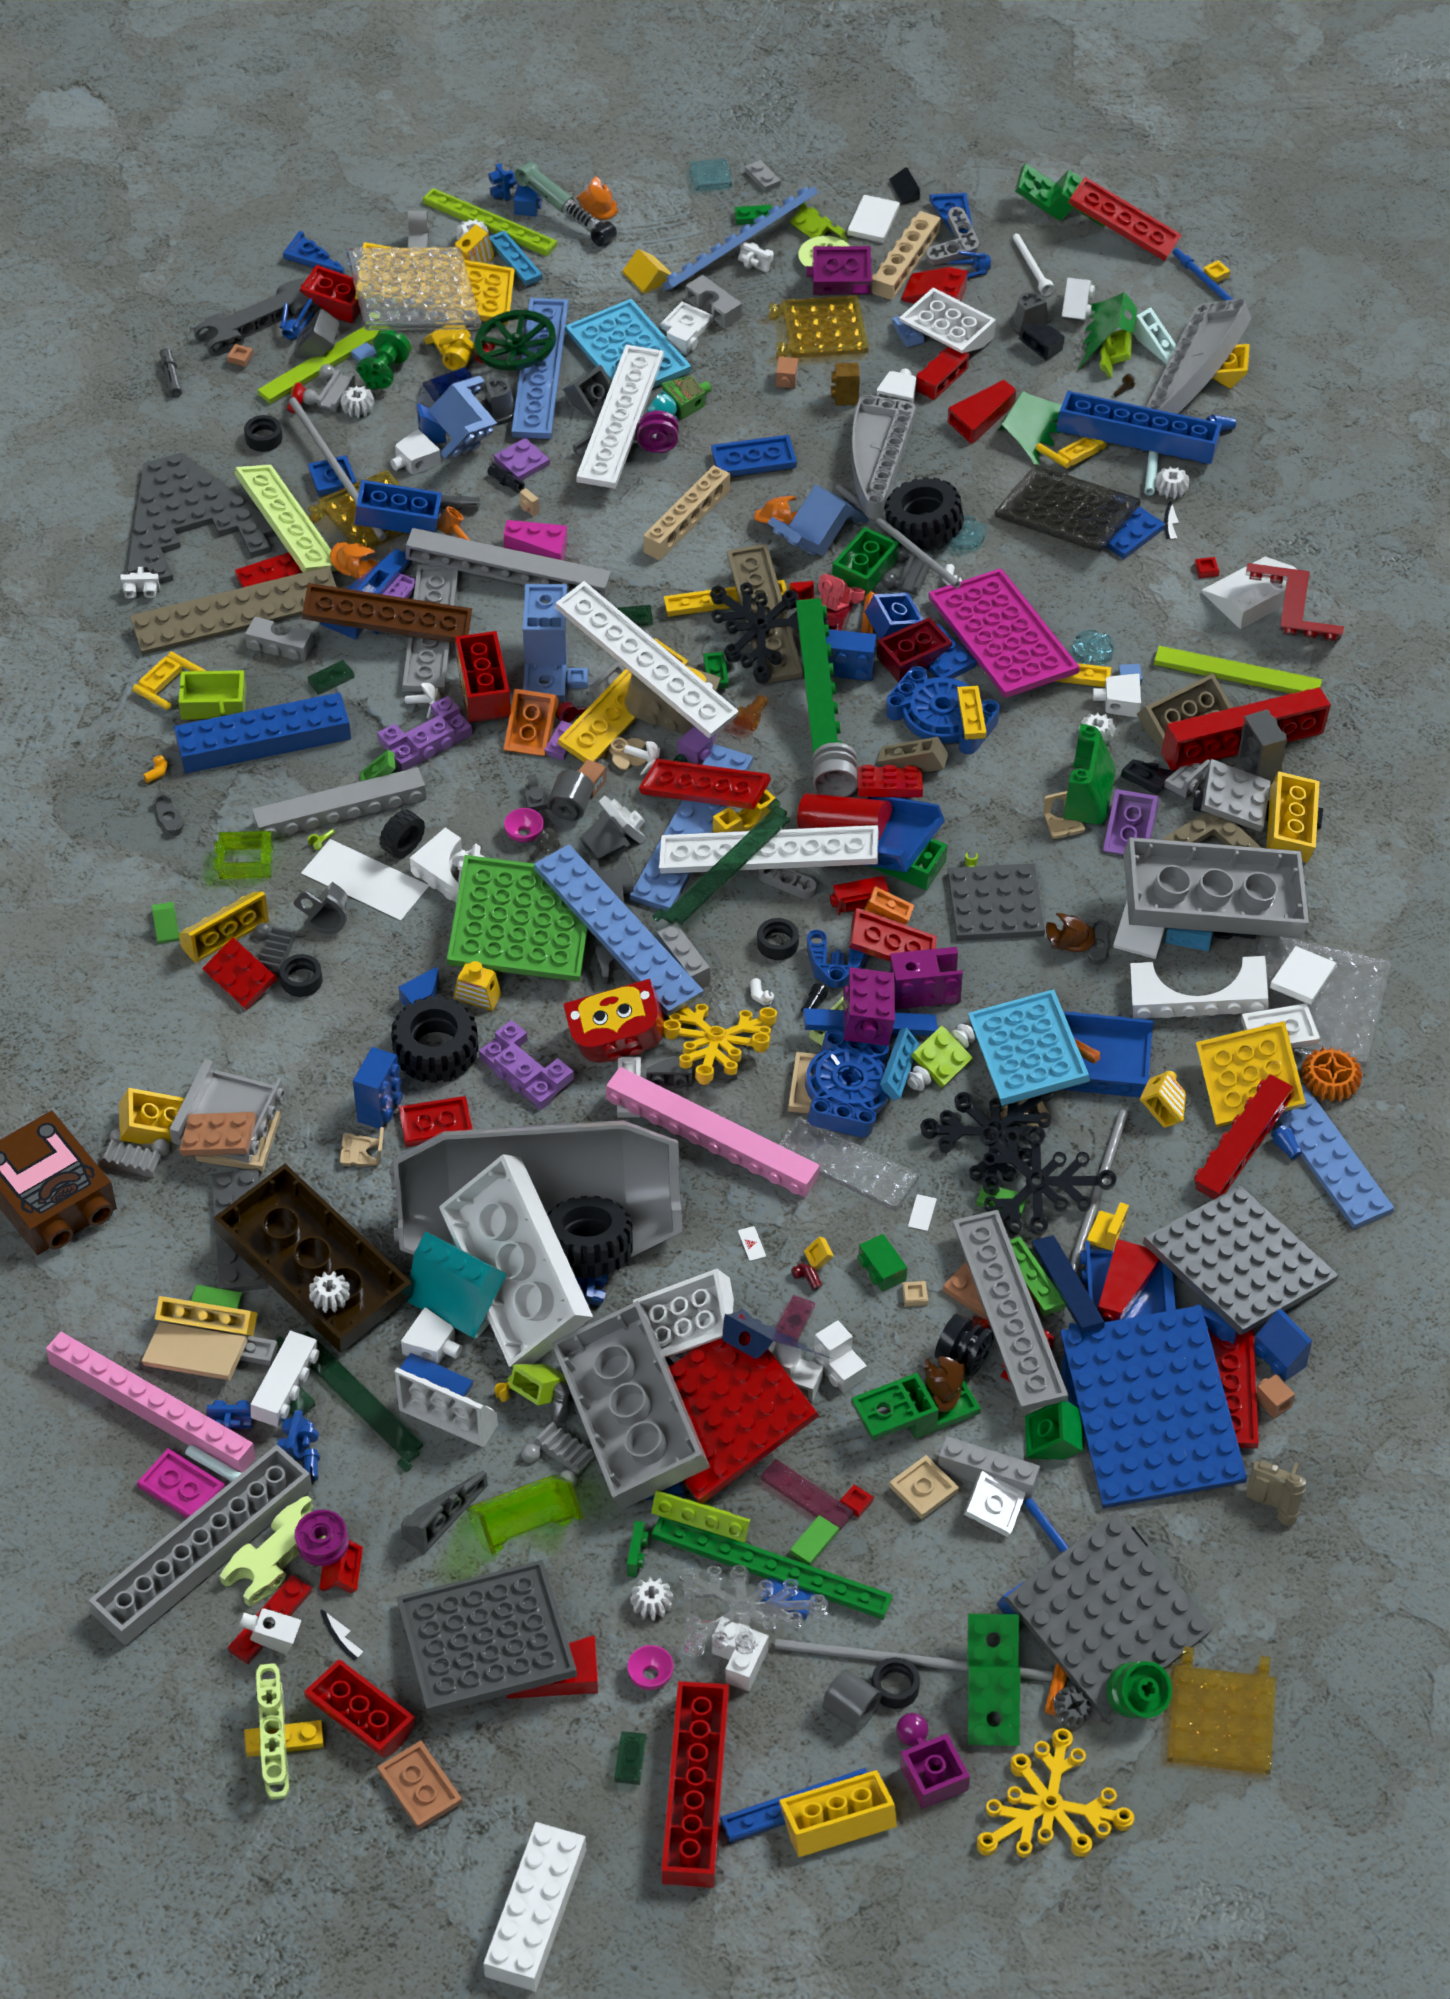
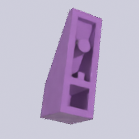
M694 726L678 740V755L690 763L701 764L711 755L710 750L715 743L718 732L711 738H708Z

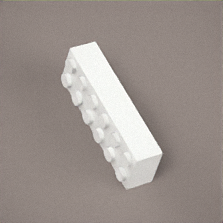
M535 1822L484 1961L485 1977L536 1992L586 1852L585 1836Z

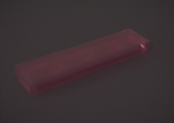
M777 1459L761 1474L763 1482L815 1517L820 1515L839 1527V1531L853 1517V1510Z

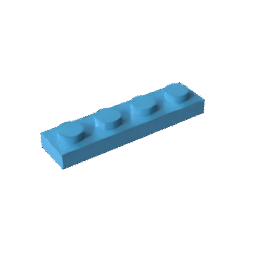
M505 230L489 236L492 248L510 268H515L514 273L525 286L542 280V273Z
M907 1027L899 1030L880 1083L884 1093L888 1094L893 1101L901 1098L914 1060L911 1054L919 1046V1042Z

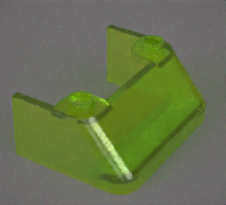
M559 1475L544 1477L466 1508L469 1520L483 1549L491 1555L504 1548L503 1544L507 1542V1539L548 1523H558V1526H564L571 1523L572 1518L579 1521L584 1519L572 1482Z

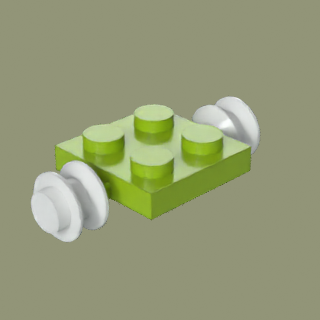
M959 1024L957 1030H953L950 1034L943 1025L939 1027L911 1054L912 1058L920 1066H915L913 1072H909L907 1077L908 1085L914 1090L922 1091L925 1088L924 1084H930L932 1078L942 1088L973 1058L965 1049L968 1048L969 1042L975 1041L974 1030L968 1025Z

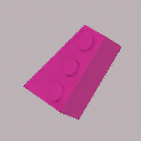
M514 520L506 521L503 534L504 548L564 561L568 543L566 525Z

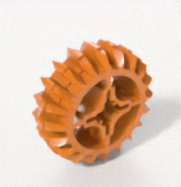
M1331 1046L1329 1050L1322 1047L1320 1052L1314 1049L1312 1055L1308 1054L1306 1060L1302 1063L1300 1076L1306 1089L1313 1092L1314 1098L1319 1096L1321 1101L1329 1099L1330 1103L1336 1099L1341 1103L1343 1098L1349 1100L1351 1095H1355L1357 1089L1361 1086L1363 1074L1360 1063H1356V1057H1350L1349 1052L1343 1053L1341 1048L1338 1051L1333 1050Z

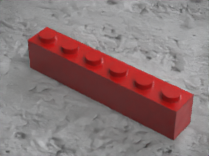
M1269 1074L1266 1080L1262 1079L1260 1081L1256 1094L1253 1098H1248L1242 1114L1236 1115L1231 1125L1232 1128L1228 1133L1225 1132L1219 1141L1220 1145L1216 1151L1212 1150L1209 1153L1204 1168L1200 1167L1194 1176L1197 1191L1213 1200L1227 1193L1294 1097L1293 1086L1272 1074Z

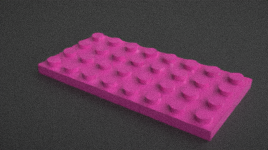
M1002 568L960 581L961 585L959 588L948 585L928 592V599L1004 698L1079 673V665Z

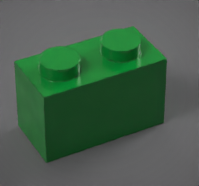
M884 1234L859 1244L857 1260L860 1266L866 1268L869 1272L871 1282L874 1285H878L882 1292L907 1280V1266Z

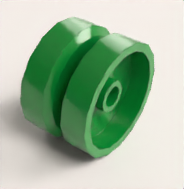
M1150 1661L1127 1662L1118 1665L1111 1672L1107 1680L1106 1694L1109 1704L1119 1715L1132 1719L1152 1718L1160 1715L1167 1709L1172 1699L1173 1687L1170 1676L1157 1663Z

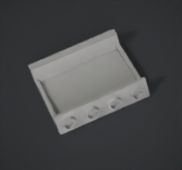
M205 1059L169 1129L172 1143L181 1145L189 1114L254 1112L257 1119L248 1154L219 1155L250 1163L252 1156H255L259 1150L261 1138H264L267 1134L269 1121L273 1120L276 1115L278 1103L284 1099L285 1089L282 1087V1080L278 1078L276 1084L271 1085L215 1070L213 1061Z

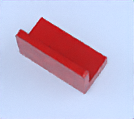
M349 1540V1547L339 1561L328 1566H322L319 1589L326 1591L337 1586L350 1594L357 1591L363 1547Z

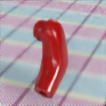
M297 382L292 386L290 397H295L300 405L303 402V393L306 391L302 383ZM288 403L286 410L290 413L295 414L296 412L294 411L290 403Z

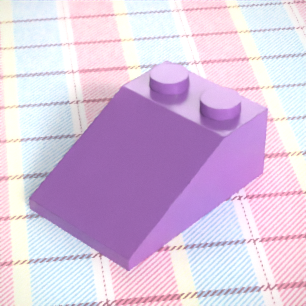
M1119 789L1115 790L1103 852L1124 855L1123 852L1129 837L1152 838L1159 808L1158 796Z

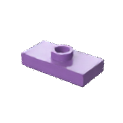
M400 574L383 595L409 598L415 591L416 579Z

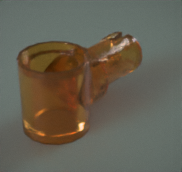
M758 695L751 705L746 706V708L740 706L737 709L739 712L737 717L733 719V723L752 732L755 731L760 723V712L768 704L767 698L763 695Z

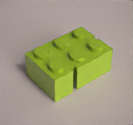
M244 670L181 671L179 691L181 720L211 719L245 712L247 687Z

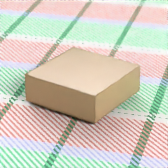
M926 1281L902 1282L904 1307L928 1305Z

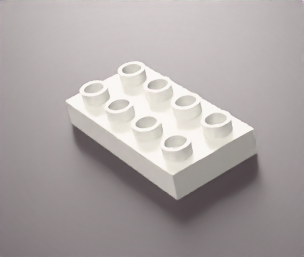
M502 1154L439 1206L456 1247L507 1274L486 1315L509 1367H513L516 1364H534L553 1349L552 1342L576 1331L593 1317L521 1157Z

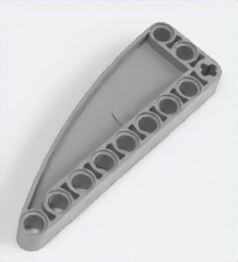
M1235 299L1204 303L1194 309L1146 406L1147 408L1178 414L1204 388L1231 354L1251 320V314L1245 300Z
M864 395L858 401L852 430L851 468L859 502L864 514L868 518L879 519L884 513L885 503L890 495L914 426L915 405L912 402L872 395Z

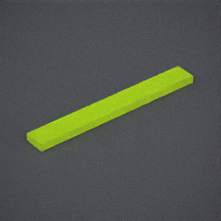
M432 188L422 198L423 204L465 222H468L469 219L471 221L477 219L478 222H484L488 232L493 234L505 230L516 244L544 256H548L558 246L557 240Z
M380 318L373 320L336 342L330 352L327 350L323 356L311 357L257 389L258 395L269 404L274 403L289 394L295 383L300 382L304 385L319 376L321 366L329 364L332 367L351 357V351L365 342L371 345L380 330L391 329V327Z
M1158 646L1154 665L1204 676L1214 673L1218 679L1291 694L1307 689L1321 688L1322 679L1164 646Z

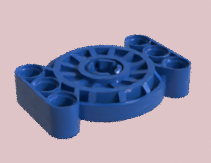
M916 666L909 669L888 695L886 716L894 721L904 719L907 727L922 739L938 737L941 743H954L958 741L959 750L962 753L973 754L998 724L1000 707L998 702L994 700H981L986 738L965 740L957 687L969 685L953 678L937 677L927 679L926 670Z
M831 1029L825 1033L821 1052L810 1061L806 1072L805 1087L808 1096L812 1100L807 1119L812 1126L865 1138L871 1135L876 1114L885 1107L889 1099V1095L884 1093L880 1085L886 1069L884 1064L889 1046L847 1041L843 1039L844 1031Z

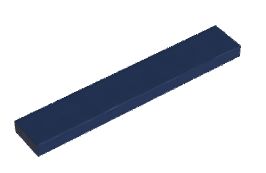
M1052 1235L1033 1240L1032 1248L1081 1333L1084 1334L1105 1328L1103 1318L1055 1236Z

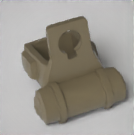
M1255 1461L1248 1480L1246 1497L1277 1508V1519L1287 1526L1294 1525L1300 1514L1301 1500L1306 1491V1480L1304 1477L1296 1474L1299 1463L1295 1462L1292 1473L1280 1469L1275 1464Z

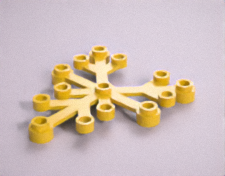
M688 1004L669 1015V1020L664 1022L663 1034L670 1040L677 1039L678 1036L698 1038L683 1044L684 1054L679 1057V1066L681 1068H690L693 1061L705 1057L703 1064L696 1067L695 1078L699 1084L707 1085L714 1078V1068L712 1067L714 1059L724 1066L725 1074L734 1075L737 1073L738 1064L736 1062L741 1060V1050L735 1048L732 1044L752 1046L759 1053L765 1052L769 1048L770 1027L777 1021V1011L770 1007L762 1008L759 1011V1017L753 1020L751 1011L742 1010L739 1012L738 1025L724 1029L720 1026L711 1027L703 1020L704 1017L708 1016L709 1007L706 1004H697L695 1006V1013L689 1008ZM682 1023L696 1025L702 1031L681 1028ZM741 1032L754 1033L752 1038L733 1036ZM709 1044L708 1047L697 1051V1048H700V1047H703V1046ZM718 1046L728 1053V1057L718 1049Z
M1061 1728L1057 1729L1052 1736V1746L1055 1748L1054 1758L1049 1752L1050 1746L1047 1742L1039 1741L1034 1747V1755L1041 1759L1051 1772L1048 1790L1031 1769L1030 1758L1025 1754L1014 1755L1010 1762L1012 1774L1017 1777H1024L1037 1795L1023 1793L1021 1788L1013 1786L1008 1789L1007 1800L1011 1804L1021 1803L1035 1807L1028 1811L1003 1806L996 1799L989 1800L986 1804L988 1816H1001L1014 1820L993 1833L984 1832L980 1834L977 1838L976 1847L980 1854L991 1856L996 1852L998 1842L1022 1828L1021 1839L1016 1846V1853L1021 1858H1027L1032 1852L1031 1837L1034 1820L1044 1815L1042 1827L1038 1830L1037 1834L1038 1841L1043 1845H1048L1052 1842V1825L1055 1817L1072 1840V1853L1077 1857H1086L1091 1852L1092 1840L1088 1835L1078 1831L1065 1812L1085 1816L1095 1829L1096 1836L1100 1839L1108 1838L1111 1832V1825L1101 1819L1113 1821L1114 1827L1120 1831H1128L1133 1826L1134 1814L1128 1808H1119L1116 1811L1103 1808L1113 1805L1116 1801L1117 1794L1112 1788L1103 1789L1101 1796L1087 1805L1063 1800L1062 1796L1058 1793L1061 1775L1075 1766L1083 1765L1086 1753L1081 1748H1075L1071 1751L1070 1757L1064 1760L1065 1751L1069 1750L1072 1746L1073 1736L1069 1730ZM1058 1736H1066L1067 1739L1061 1740ZM1042 1747L1046 1749V1752L1041 1753L1037 1749ZM1078 1754L1082 1756V1759L1077 1760L1073 1756ZM1017 1761H1023L1025 1764L1018 1765ZM1017 1793L1019 1797L1013 1798L1010 1794ZM1110 1794L1113 1798L1106 1799L1104 1795ZM1048 1800H1052V1801H1054L1056 1804H1054V1805H1049V1804L1047 1803V1801H1048ZM996 1806L998 1810L992 1811L989 1807ZM1120 1815H1126L1128 1819H1121ZM1105 1827L1107 1832H1100L1099 1828ZM1047 1833L1050 1835V1837L1043 1838L1041 1834ZM989 1839L992 1841V1843L985 1844L983 1840ZM1077 1841H1085L1086 1845L1081 1846ZM1026 1846L1029 1850L1021 1851L1020 1847Z

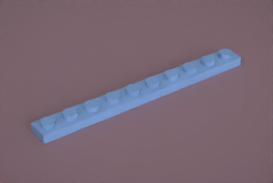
M807 186L797 191L798 195L796 197L790 196L782 201V206L778 207L776 205L769 209L767 216L760 215L754 219L755 223L753 225L747 224L739 229L740 233L736 236L733 233L726 237L724 244L718 243L710 248L711 252L707 255L704 252L695 258L696 262L693 264L688 262L681 267L682 271L678 274L675 271L666 277L667 281L662 283L665 291L675 287L816 195L818 192L815 186L809 189Z

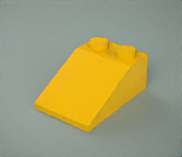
M128 1088L119 1101L120 1141L151 1144L157 1139H165L168 1142H172L169 1129L185 1098Z

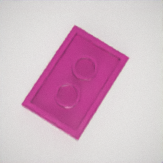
M168 1448L138 1480L137 1487L183 1517L188 1518L225 1488V1484Z

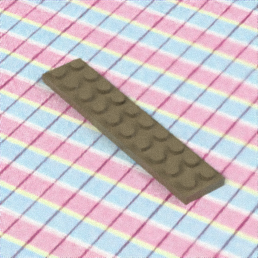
M330 566L130 615V619L141 654L143 655L248 629L254 617L276 622L300 616L303 613L308 583L336 587Z

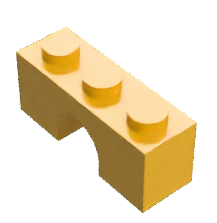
M766 789L754 810L743 808L740 812L736 813L731 807L724 809L713 816V833L753 831L777 816V799Z

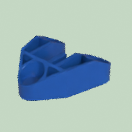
M821 930L810 931L807 935V953L814 977L833 988H841L848 985L849 968L864 969L869 954L849 948L848 965H844L845 954L840 953V950H836V953H831V964H827L826 934ZM813 938H820L822 942L815 944L811 940Z

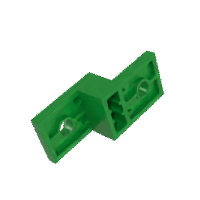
M1026 163L1021 167L1015 188L1017 194L1059 221L1074 208L1101 227H1105L1104 224L1068 203L1083 180L1079 175L1068 170L1055 183Z
M918 1373L851 1398V1404L872 1441L907 1427L910 1429L913 1437L917 1439L976 1416L981 1411L964 1380L958 1403L952 1410L940 1412ZM885 1407L890 1412L888 1414H881L877 1410Z
M968 1613V1745L1020 1746L1019 1614ZM991 1632H996L1000 1636V1643L995 1647H990L986 1643V1636ZM996 1711L1001 1715V1722L997 1726H990L987 1723L986 1718L990 1712Z

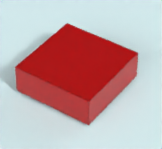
M1215 557L1195 559L1194 565L1199 578L1219 576L1220 571Z
M853 1484L840 1499L839 1505L860 1518L872 1504L874 1497Z

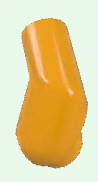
M158 755L154 757L153 762L155 765L153 769L143 774L146 783H150L165 775L168 764L164 756Z

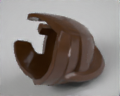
M1056 913V916L1064 923L1062 930H1059L1055 923L1047 922L1046 934L1048 940L1052 943L1053 949L1084 952L1095 943L1094 928L1092 929L1077 916Z
M941 1356L938 1358L940 1368L937 1369L929 1362V1359H925V1385L932 1395L935 1405L940 1412L952 1410L960 1399L965 1373L964 1364H959L951 1358Z

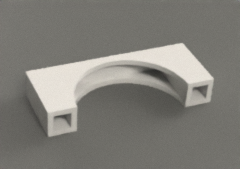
M444 828L410 857L412 874L417 878H421L431 888L437 889L447 899L453 900L456 903L460 884L452 876L451 868L453 865V855L460 853V850H462L461 838L447 828Z
M1265 956L1243 957L1242 967L1236 979L1223 990L1205 996H1189L1171 990L1156 975L1153 962L1130 963L1134 1019L1214 1016L1220 1014L1235 1015L1268 1010Z

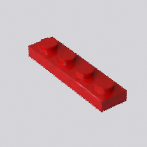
M291 1575L262 1609H268L291 1617L312 1593V1588L294 1575ZM244 1628L228 1646V1650L231 1654L249 1665L264 1646L250 1640L253 1631Z

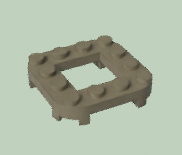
M1204 813L1162 839L1200 843L1208 837L1212 840L1217 837L1224 845L1261 848L1236 823L1210 813Z

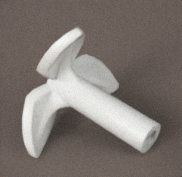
M422 683L421 687L426 695L405 696V703H429L431 705L441 699L439 689H435L430 683ZM429 706L426 717L427 719L433 717V715L431 714V706Z
M646 741L647 751L630 745L625 746L624 753L647 760L648 764L640 773L641 776L646 775L655 760L659 759L660 748L654 742Z

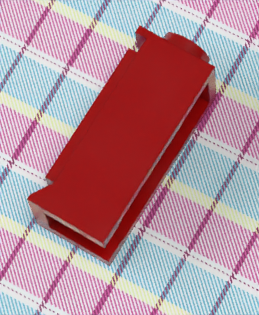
M884 876L833 885V894L830 895L832 908H836L838 915H840V912L854 911L856 908L864 909L875 886L890 893Z

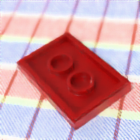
M466 1096L398 1106L405 1147L420 1145L445 1131L473 1130Z

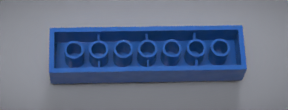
M1067 391L1059 412L1057 431L1064 434H1074L1102 440L1106 443L1120 444L1124 447L1130 446L1143 451H1153L1162 455L1195 460L1204 464H1212L1222 428V423L1072 391Z
M340 692L174 726L177 746L185 774L351 740L350 723Z

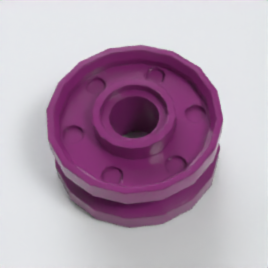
M664 411L648 412L641 416L638 421L637 441L646 451L652 453L668 452L678 443L679 423L670 413Z
M327 1509L312 1511L301 1518L295 1528L294 1538L300 1556L309 1564L328 1566L336 1563L345 1555L349 1547V1535L343 1518L336 1512ZM321 1536H326L324 1539H318Z

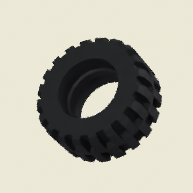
M923 477V479H912L911 482L906 481L901 484V487L897 486L890 493L885 503L886 521L920 549L931 550L934 547H942L944 543L948 544L952 541L953 537L956 538L964 525L960 493L952 484L950 485L945 480L941 481L939 478L929 479V477Z
M428 996L425 1000L417 999L414 1001V1004L411 1005L409 1003L403 1008V1012L400 1011L396 1015V1020L393 1021L391 1027L393 1054L397 1055L400 1069L406 1071V1074L412 1078L416 1076L417 1080L423 1082L430 1080V1083H437L438 1080L446 1082L450 1081L451 1077H459L462 1075V1071L466 1072L471 1067V1063L475 1062L479 1045L475 1017L470 1011L468 1012V1008L465 1005H459V1002L454 999L447 1000L443 996H439V998ZM433 1032L446 1033L453 1037L448 1043L435 1047L425 1046L417 1042L423 1035Z
M581 1196L577 1199L573 1197L569 1198L567 1202L562 1201L558 1203L556 1208L553 1207L547 1213L575 1278L578 1276L582 1279H589V1277H595L596 1279L601 1278L605 1274H613L616 1269H621L630 1259L633 1252L632 1219L626 1209H623L619 1203H614L608 1198L601 1199L600 1196Z

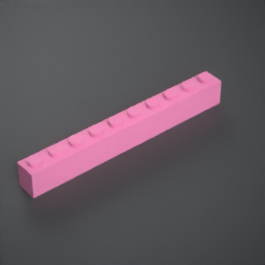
M619 1067L606 1085V1099L612 1104H620L623 1108H628L632 1114L639 1115L649 1120L652 1124L660 1125L668 1129L672 1134H678L688 1139L692 1144H698L708 1149L711 1153L718 1154L728 1159L731 1163L748 1169L753 1174L765 1177L771 1183L779 1184L793 1194L806 1197L819 1177V1164L622 1067Z
M60 1332L46 1347L49 1363L187 1445L193 1444L241 1473L256 1459L254 1445L249 1440L65 1333Z

